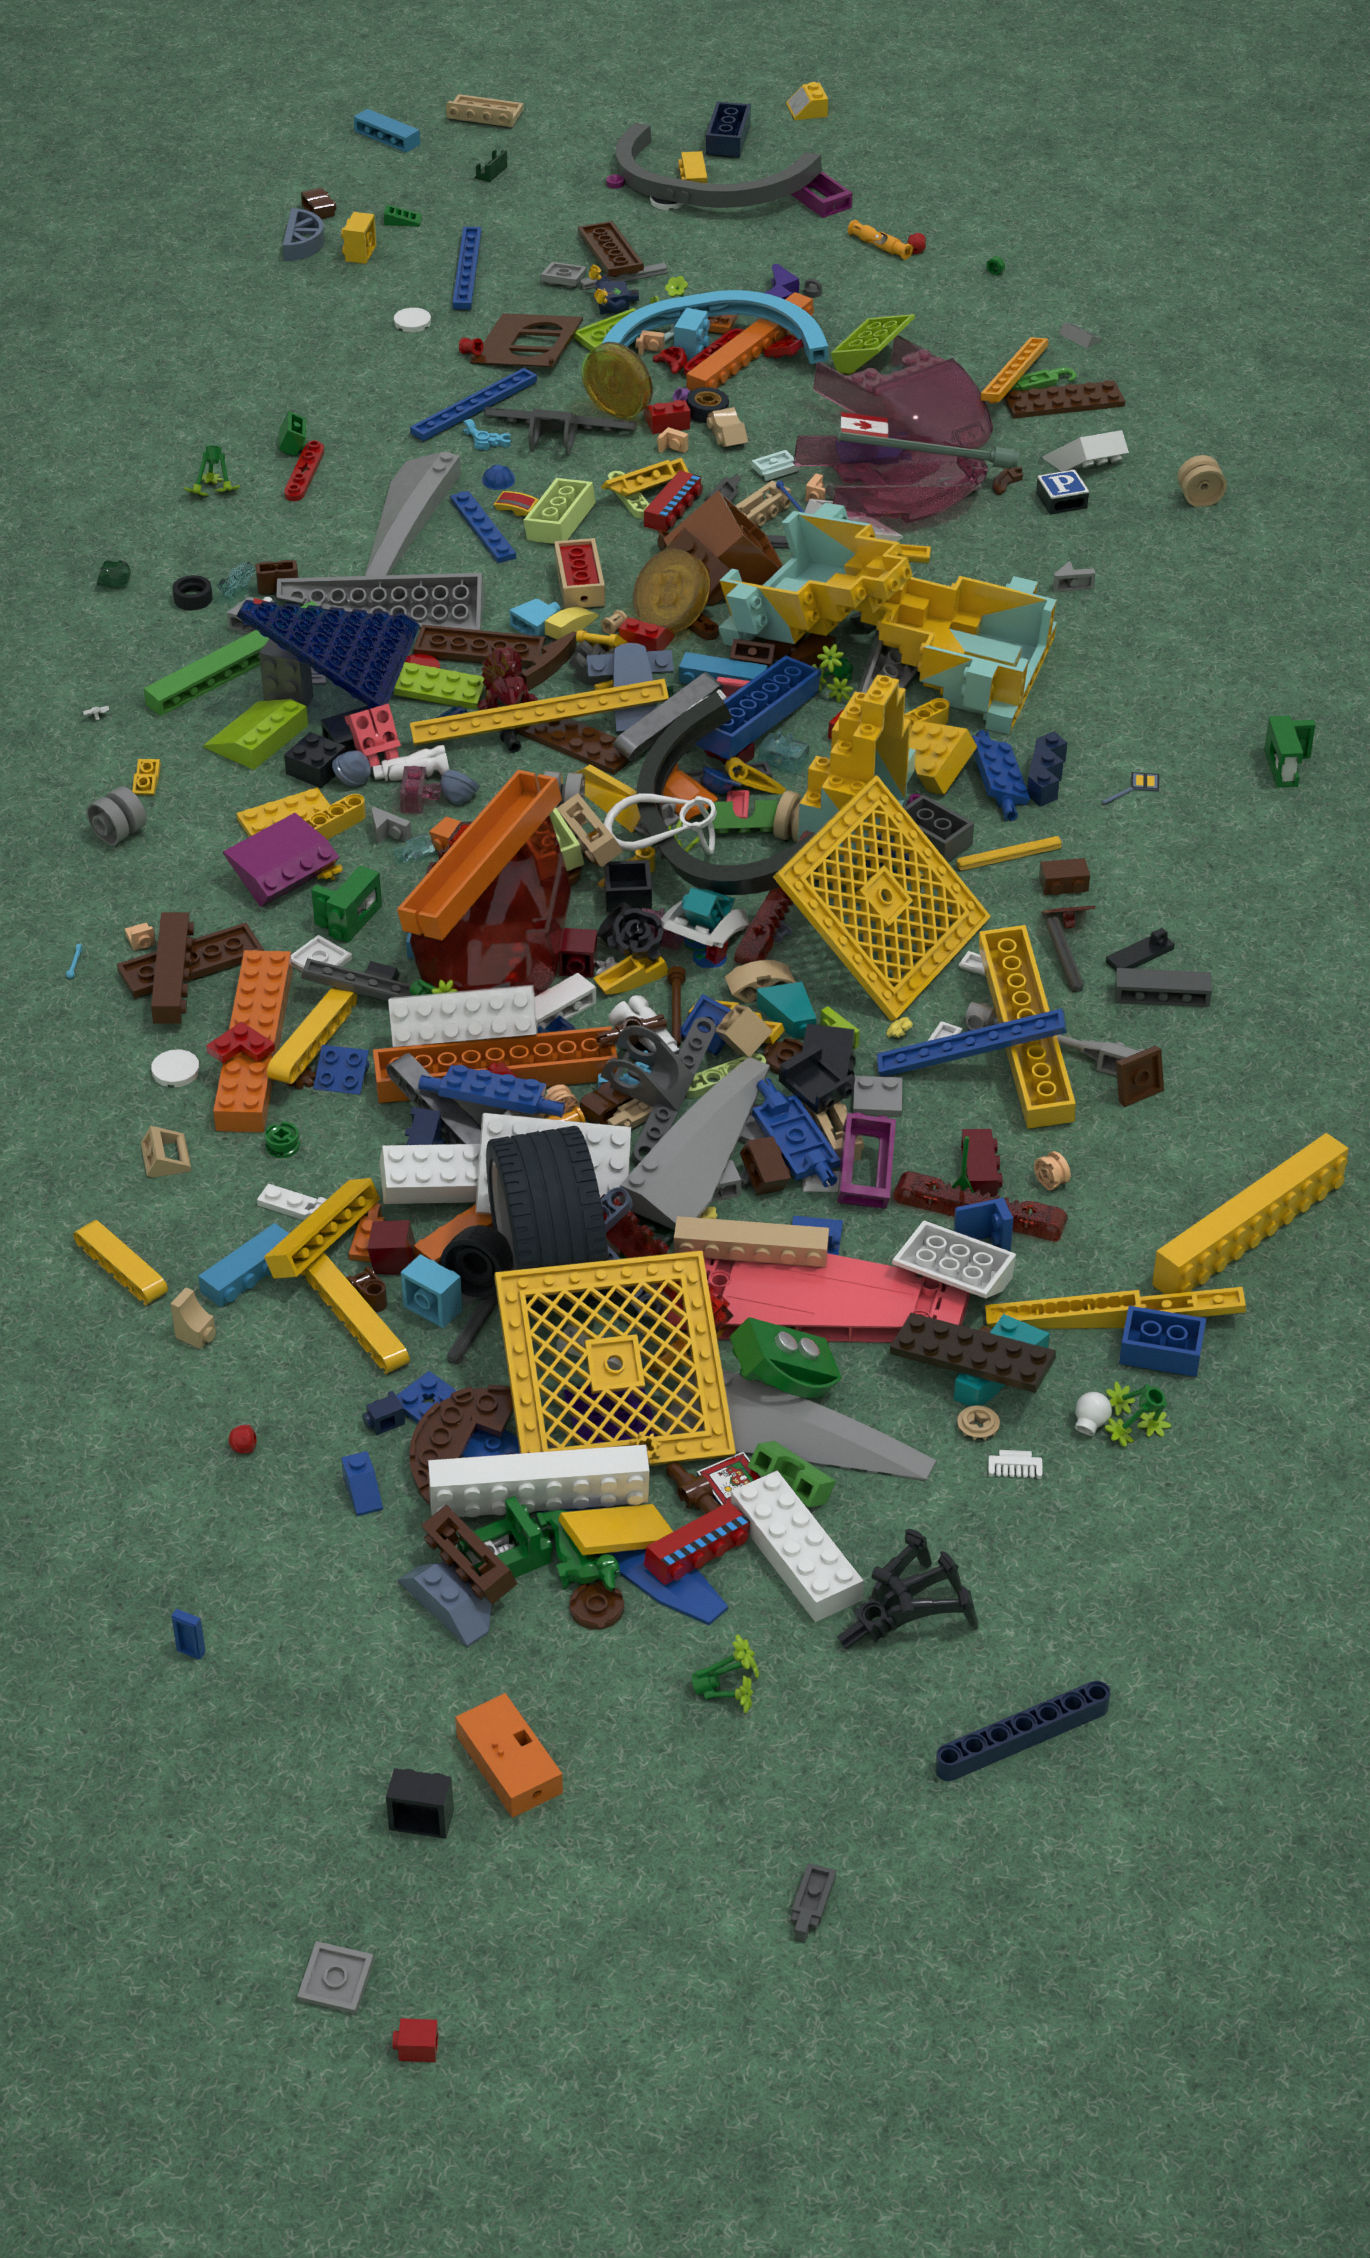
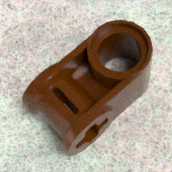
M366 1267L363 1269V1272L353 1277H346L375 1312H381L388 1306L386 1285L372 1268Z

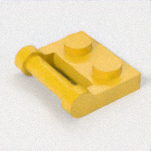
M578 630L576 634V641L578 643L585 640L592 647L598 643L602 647L601 649H608V652L610 649H615L622 644L628 643L616 634L607 636L591 634L584 630Z

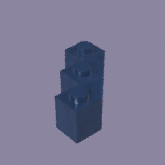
M1055 731L1037 738L1029 771L1027 791L1030 799L1039 807L1058 800L1059 781H1062L1063 763L1066 762L1067 741Z

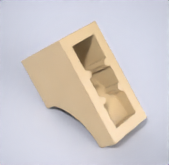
M185 1287L171 1303L175 1338L201 1349L207 1342H211L216 1335L214 1316L208 1314L201 1307L194 1291Z

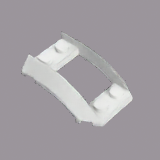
M682 901L671 907L660 919L664 929L702 944L714 945L719 948H723L724 943L734 933L744 929L749 930L751 926L745 909H731V912L723 918L710 934L708 933V928L700 925L692 927L687 925L688 920L679 917L684 913Z

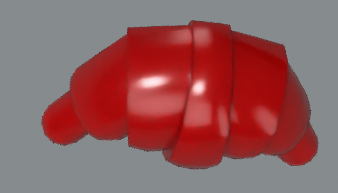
M671 346L653 356L652 360L653 362L662 361L671 368V373L677 374L687 363V355L683 348Z

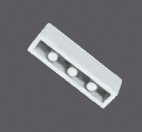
M576 973L535 997L538 1033H545L596 1004V987L579 973Z

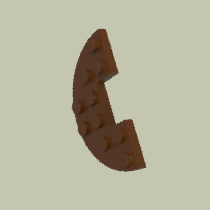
M491 1384L486 1388L472 1389L471 1386L451 1393V1397L440 1403H435L420 1419L410 1443V1470L418 1492L430 1507L428 1460L462 1458L476 1428L501 1437L514 1412L510 1386Z

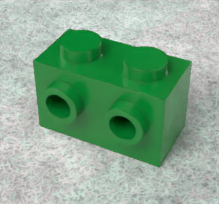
M290 411L287 412L279 428L278 449L283 453L297 457L299 451H303L306 445L307 432L305 417Z

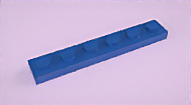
M469 491L450 495L452 504L497 563L517 559L514 549Z

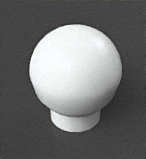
M1088 1392L1082 1395L1076 1403L1075 1414L1078 1420L1075 1429L1089 1436H1094L1097 1428L1105 1425L1111 1417L1112 1407L1108 1398L1098 1392Z

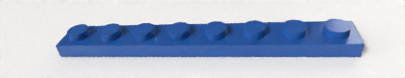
M463 227L453 296V309H472L482 234L481 227Z
M522 368L410 427V434L425 441L484 410L485 407H490L536 383L537 375Z
M1061 1008L877 1053L878 1071L881 1077H887L1067 1033L1065 1014Z

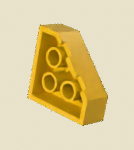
M916 721L910 729L909 748L916 750L915 769L926 791L944 795L977 748L975 741L966 728Z

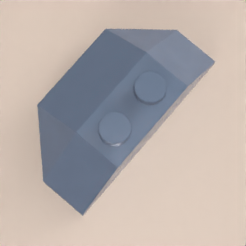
M445 1562L419 1565L398 1579V1582L466 1647H469L489 1633L492 1605L485 1597L480 1600L470 1588L472 1584L469 1581L464 1583L455 1573L457 1568L453 1564L450 1567Z

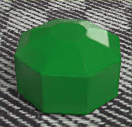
M994 256L987 261L986 268L991 274L998 275L1005 270V263L1002 258Z

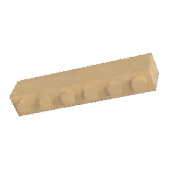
M677 1216L674 1234V1254L703 1251V1257L710 1259L826 1267L829 1228Z

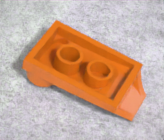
M678 763L671 771L663 791V796L684 800H692L696 796L708 798L712 802L719 800L714 793L678 769ZM675 804V814L679 817L681 808L685 804ZM703 804L706 810L710 808L709 805ZM697 805L687 811L685 815L687 822L702 814Z

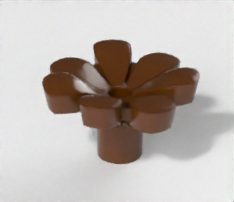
M306 1067L293 1084L287 1083L289 1087L295 1085L296 1089H303L304 1085L310 1088L314 1085L313 1081L315 1080L316 1072H312L311 1068Z

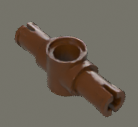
M663 1014L648 1019L629 1016L625 1018L623 1024L615 1026L614 1029L596 1033V1042L599 1043V1048H603L617 1043L621 1031L627 1026H642L655 1032L666 1029L667 1021L664 1019ZM631 1035L628 1039L631 1045L634 1046L644 1036Z
M672 1462L667 1466L666 1474L677 1484L679 1499L688 1504L687 1508L694 1506L696 1509L702 1510L707 1514L720 1507L713 1499L712 1487L705 1476L695 1477L693 1474H689L678 1462Z

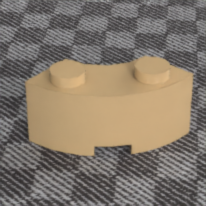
M735 407L712 411L708 414L707 426L709 429H712L718 445L728 447L748 442L745 425L739 420Z
M760 960L737 966L725 976L732 995L746 1004L756 999L757 988L796 983L788 965L775 960Z

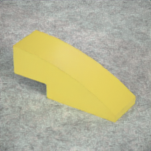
M571 607L561 610L545 620V635L558 640L573 631L577 633L578 630H583L598 618L599 614L582 607Z

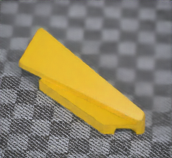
M682 457L673 461L668 459L606 480L601 489H610L627 497L670 482L680 470L688 473L689 471Z
M591 764L575 772L583 773L585 776V796L607 814L615 804L626 797L637 794L636 790ZM637 804L625 808L615 818L618 823L631 833L636 831L634 827L639 825L641 818Z

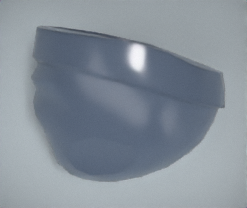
M360 751L343 753L332 762L334 773L348 786L357 787L364 785L370 777V762L366 755Z
M446 770L441 775L440 785L442 792L454 805H462L469 801L480 788L479 784L460 772Z

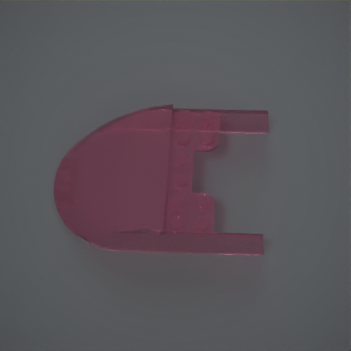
M899 335L894 338L891 363L903 370L884 376L874 368H867L864 371L845 376L822 362L816 364L814 391L854 414L887 418L888 434L899 440L969 449L985 443L993 432V421L985 401H981V392L965 369L953 358L944 360Z
M798 435L793 460L795 466H830L843 482L853 483L854 481H861L864 486H836L833 504L845 506L848 517H871L874 519L881 517L897 519L901 517L905 523L928 518L955 505L974 491L985 480L988 472L986 462L981 459L846 441L838 442L837 435ZM888 435V438L951 447L960 446V444L944 440V443L932 441L933 437ZM954 477L949 480L939 482L940 478Z

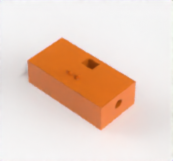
M506 1693L455 1717L457 1738L512 1818L563 1793L562 1772Z

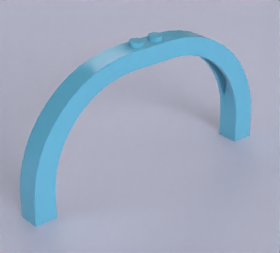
M725 290L667 299L649 304L630 313L607 333L601 344L598 362L605 359L610 363L611 359H613L611 364L615 365L614 361H620L624 351L637 337H640L642 330L651 331L658 327L677 323L686 308L707 311L708 317L745 315L774 322L787 329L798 340L802 339L803 348L810 364L828 361V344L817 322L799 306L770 294L744 290ZM603 360V362H604V364L606 365V367L608 368V370H615V371H616V368H610V367H608L607 364L605 363V361ZM608 370L605 373L599 372V379L607 385L602 387V389L609 387L619 394H624L623 379L619 381L620 370H618L619 384L617 386L612 383V379L615 378L613 372ZM600 375H605V380ZM602 390L603 392L608 393L609 397H611V392L609 390Z

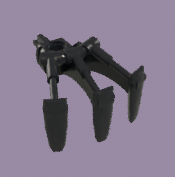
M905 1530V1543L908 1546L897 1557H893L883 1568L879 1566L874 1568L871 1577L877 1583L873 1587L872 1595L868 1597L870 1601L862 1603L860 1605L861 1608L853 1611L858 1622L837 1636L843 1647L847 1650L867 1635L877 1643L878 1639L888 1636V1632H894L898 1627L910 1621L942 1613H964L970 1625L978 1628V1619L971 1591L962 1586L958 1572L959 1566L950 1555L941 1551V1556L938 1559L940 1566L901 1580L899 1578L900 1575L916 1557L922 1566L928 1568L932 1565L926 1537L916 1530ZM948 1579L951 1586L957 1592L958 1597L957 1599L933 1600L932 1598L913 1599L922 1590ZM875 1617H880L878 1620L872 1621Z

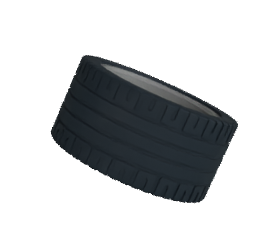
M569 1126L557 1128L556 1130L531 1132L526 1135L519 1134L511 1137L490 1139L486 1148V1171L493 1229L502 1233L510 1245L513 1253L511 1271L608 1261L606 1230L597 1179L591 1155L580 1128ZM609 1289L597 1291L601 1293L603 1296H606L609 1292ZM575 1292L571 1294L574 1295L576 1298L580 1299L584 1292ZM559 1294L547 1295L545 1297L553 1302ZM589 1294L583 1303L587 1306L600 1304V1301ZM563 1296L557 1306L563 1310H568L569 1308L572 1309L574 1304ZM533 1297L526 1298V1304H528ZM538 1299L531 1306V1309L538 1314H544L549 1308Z

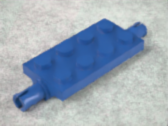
M980 730L976 733V736H972L977 745L973 755L988 796L996 798L998 807L1002 809L1004 819L1014 821L1018 817L1015 805H1027L1030 800L1014 752L1008 743L993 741L990 739L988 731Z
M451 1065L447 1074L442 1079L421 1075L419 1079V1090L436 1092L438 1096L533 1115H540L542 1113L562 1118L565 1111L564 1102L544 1099L546 1083H540L535 1079L525 1080L515 1078L510 1074L500 1075L491 1073L488 1070L469 1069L463 1065Z
M765 1078V1081L763 1079L757 1083V1088L764 1096L765 1102L761 1106L752 1108V1116L766 1137L774 1136L777 1145L781 1148L784 1163L797 1181L816 1174L824 1187H829L828 1183L830 1186L835 1185L838 1179L831 1169L840 1167L841 1159L797 1095L786 1097L776 1090L769 1078Z

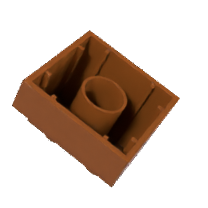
M719 490L664 538L668 546L685 527L730 570H739L742 582L763 585L783 566L767 535ZM722 588L710 600L709 604L711 606L725 598Z

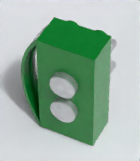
M748 1317L730 1336L734 1347L732 1353L741 1365L739 1374L748 1381L758 1380L767 1386L772 1385L781 1391L798 1397L823 1398L842 1379L826 1338Z

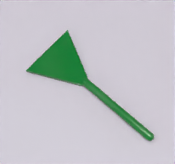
M966 1136L964 1138L961 1176L944 1196L979 1203L966 1176L969 1137Z

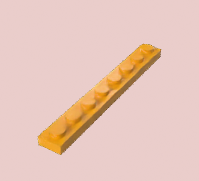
M1030 337L981 392V401H988V403L1000 402L1048 347V338Z

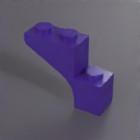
M777 263L772 265L774 277L771 282L773 288L764 293L782 299L788 298L794 292L799 293V278Z

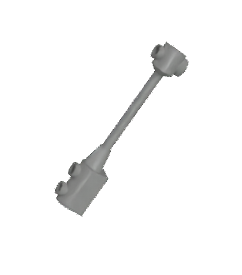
M970 1003L965 1017V1024L969 1030L999 1024L995 1008H992L990 1004ZM1057 1035L1059 1045L1079 1050V1052L1098 1061L1096 1070L1117 1076L1116 1061L1145 1050L1126 1047L1121 1042L1080 1041L1063 1035Z

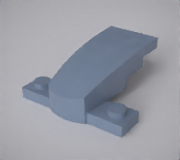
M627 643L616 647L614 654L587 655L588 678L613 677V687L653 681L652 674L673 673L672 650L646 652V648L643 645ZM657 704L614 711L616 733L626 731L657 708Z

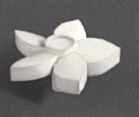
M94 707L83 711V714L85 716L94 715L95 720H99L98 713L108 711L109 707Z
M609 957L606 962L596 961L597 966L600 967L596 975L617 964L614 958Z

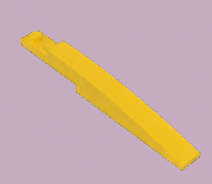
M1243 1287L1143 1297H1140L1139 1290L990 1304L985 1305L987 1327L990 1328L996 1325L1003 1314L1039 1329L1125 1328L1129 1306L1205 1317L1246 1313V1303Z

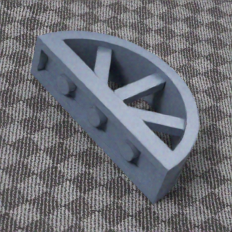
M291 208L283 242L284 261L304 259L321 250L325 239L323 221L319 216L307 210ZM300 234H314V235H312L311 237H309V238L306 239L305 237H303V236L300 235Z

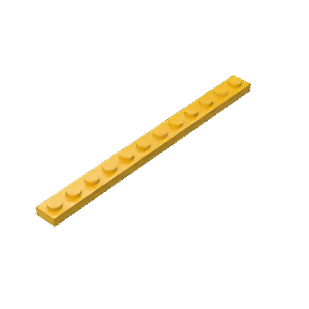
M664 678L411 722L410 729L413 744L416 746L665 702L669 699Z

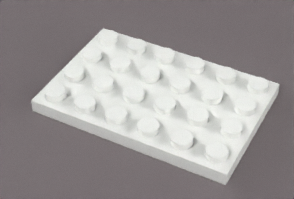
M483 1113L475 1213L491 1215L486 1171V1148L490 1139L511 1137L519 1134L526 1135L531 1132L556 1130L557 1128L569 1126L579 1127L591 1155L601 1199L611 1189L620 1187V1184L628 1177L631 1127ZM620 1196L614 1200L615 1206H620ZM603 1213L605 1222V1220L607 1219V1214ZM626 1215L615 1226L624 1227Z

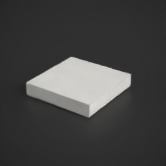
M317 935L291 955L292 966L302 972L307 958L342 967L352 960V954Z

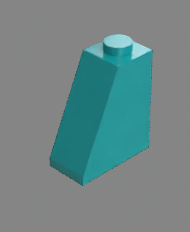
M803 982L757 988V1008L773 1022L783 1023L785 1032L792 1038L805 1037L807 1024L816 1025L817 1018Z

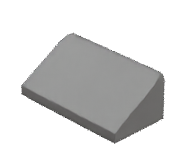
M1067 322L1063 324L1059 333L1061 336L1085 348H1089L1102 341L1100 337Z

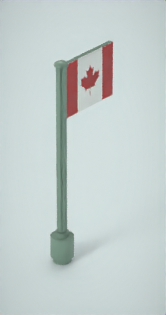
M841 412L840 431L837 433L838 442L846 441L988 460L992 463V467L1012 469V467L1017 468L1019 452H1016L1014 449L995 447L994 451L991 450L989 452L888 438L887 418Z

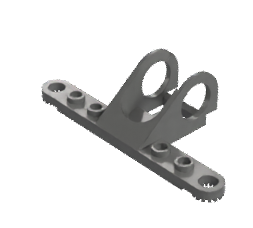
M485 407L484 416L506 418V422L518 423V419L525 420L526 424H530V451H534L535 447L538 446L541 435L551 430L564 431L563 447L566 449V454L570 455L580 425H582V429L594 430V427H602L601 431L613 432V428L636 430L637 422L618 420L617 422L615 419L577 416L572 412L541 409L522 411L493 409L490 407Z
M699 1017L694 1020L678 1056L658 1034L648 1028L637 1025L627 1026L619 1035L616 1045L627 1051L622 1060L616 1058L608 1060L600 1077L611 1082L610 1088L653 1106L632 1152L633 1162H636V1165L643 1160L639 1152L645 1150V1152L648 1151L647 1153H649L670 1130L716 1031L714 1022L709 1018ZM697 1026H706L709 1032L702 1033L698 1030ZM631 1035L644 1036L654 1043L656 1051L652 1053L642 1052L631 1045L628 1037ZM629 1057L652 1067L651 1073L649 1074L636 1064L629 1062ZM616 1067H618V1069H617V1071H616V1073H615V1075H614L613 1069L616 1068ZM624 1067L628 1068L627 1074L641 1083L630 1085L619 1080Z

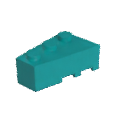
M691 888L689 894H685L683 897L682 909L692 927H696V925L709 929L708 933L711 934L723 918L731 912L736 898L712 890Z

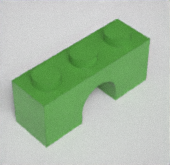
M777 800L754 801V812L747 819H741L735 815L733 801L713 802L717 811L716 817L712 821L716 834L729 833V829H738V833H749L751 828H760V832H773L778 806Z
M776 1441L758 1443L748 1464L750 1469L762 1477L778 1471L802 1503L809 1508L826 1504L836 1483L834 1479Z

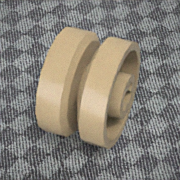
M1194 456L1187 460L1178 471L1177 481L1187 502L1194 507L1211 506L1217 503L1226 492L1227 481L1217 461L1211 456Z
M787 790L782 795L774 819V837L783 840H789L792 837L793 842H798L799 803L802 800L799 793Z

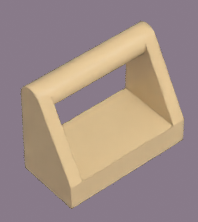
M150 1126L141 1141L147 1176L153 1178L191 1171L185 1135L180 1132ZM176 1143L180 1161L165 1158L163 1145Z

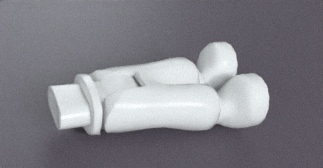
M444 745L436 746L433 749H422L409 756L384 760L382 765L372 766L375 780L385 778V781H388V778L391 781L427 778L432 776L434 770L439 771L440 775L449 770Z
M635 995L629 999L628 1004L622 1001L612 1010L609 1015V1022L615 1027L623 1024L625 1018L629 1016L648 1019L657 1015L649 1008V1003L644 997ZM666 1029L655 1031L678 1056L680 1049L677 1047V1041ZM646 1037L640 1038L639 1042L651 1052L656 1051V1047L651 1040Z

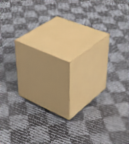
M736 1004L716 1027L715 1033L738 1055L751 1057L773 1030L749 1007Z

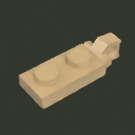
M633 1099L617 1108V1112L613 1114V1117L608 1119V1125L631 1127L633 1129L647 1121L653 1106Z

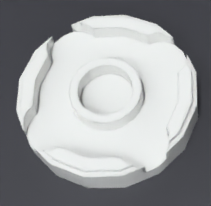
M421 308L402 309L394 315V325L397 329L400 328L404 332H420L425 330V327L431 325V315Z
M181 1049L161 1053L154 1059L151 1068L154 1080L166 1087L168 1085H174V1087L188 1085L197 1078L200 1070L197 1057L191 1052Z

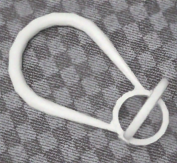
M639 793L626 797L615 804L606 815L604 825L614 836L621 849L628 851L649 847L684 830L691 829L697 832L705 854L710 856L714 853L715 831L712 821L715 819L717 811L715 804L710 799L696 796L692 800H684L656 794ZM640 802L685 804L680 811V820L683 827L634 842L619 840L612 832L614 819L622 810L630 805ZM703 804H707L711 807L712 810L710 815ZM697 805L705 820L702 822H687L685 820L687 811ZM706 826H708L709 830V847L707 845L703 831L701 829L705 828Z

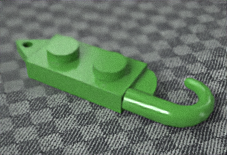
M1066 367L1049 371L1046 369L1022 375L1009 391L1047 388L1055 386L1059 379L1058 376L1071 375L1068 378V381L1071 382L1076 379L1077 374L1073 369Z

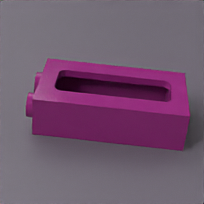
M821 172L802 189L790 194L822 218L852 208L853 193L824 172ZM812 187L827 198L821 199L807 188Z
M859 1112L847 1113L843 1127L837 1203L887 1208L891 1190L896 1119H889L886 1116H867ZM858 1135L876 1137L879 1140L876 1187L852 1184L855 1137Z

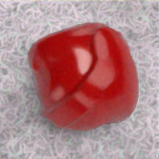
M915 233L908 237L907 244L913 246L912 254H920L926 248V238L921 233Z
M240 1425L232 1429L228 1437L229 1445L236 1453L248 1454L254 1452L257 1438L251 1425Z

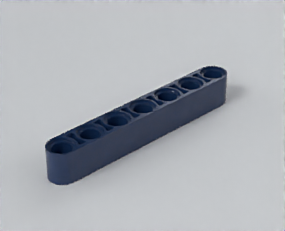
M1102 1681L1089 1682L942 1745L937 1750L936 1775L944 1781L956 1780L1102 1717L1107 1713L1109 1707V1686Z

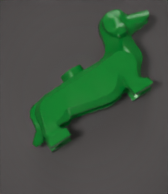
M555 1510L536 1513L543 1537L547 1536L549 1538L552 1532L556 1539V1553L560 1563L556 1567L564 1590L569 1587L570 1582L575 1581L587 1584L600 1579L608 1591H615V1579L620 1576L619 1563L610 1554L602 1555L599 1558L581 1554L558 1521L560 1513L568 1511Z

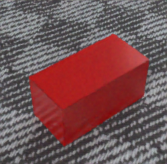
M728 940L724 943L723 948L707 945L706 959L716 965L725 959Z

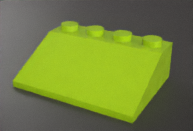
M915 314L867 318L831 352L837 374L845 373L850 375L855 373L859 367L878 354L916 318Z
M291 699L258 701L206 742L203 747L255 770L308 726L307 706Z

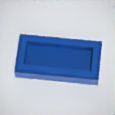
M176 1609L171 1615L176 1649L199 1660L206 1652L201 1618Z

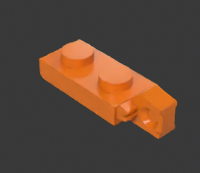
M376 1203L368 1210V1215H363L359 1220L348 1254L349 1260L371 1262L367 1248L372 1222L385 1221V1217H381V1204Z

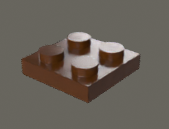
M1156 1045L1116 1061L1119 1102L1124 1107L1164 1091L1162 1052Z

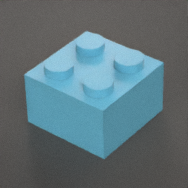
M686 308L674 326V346L683 348L687 355V361L709 346L710 336H708L710 320L708 319L707 311Z
M421 1254L401 1272L403 1307L441 1328L447 1326L462 1311L461 1277L456 1272L444 1268L434 1260L428 1259Z

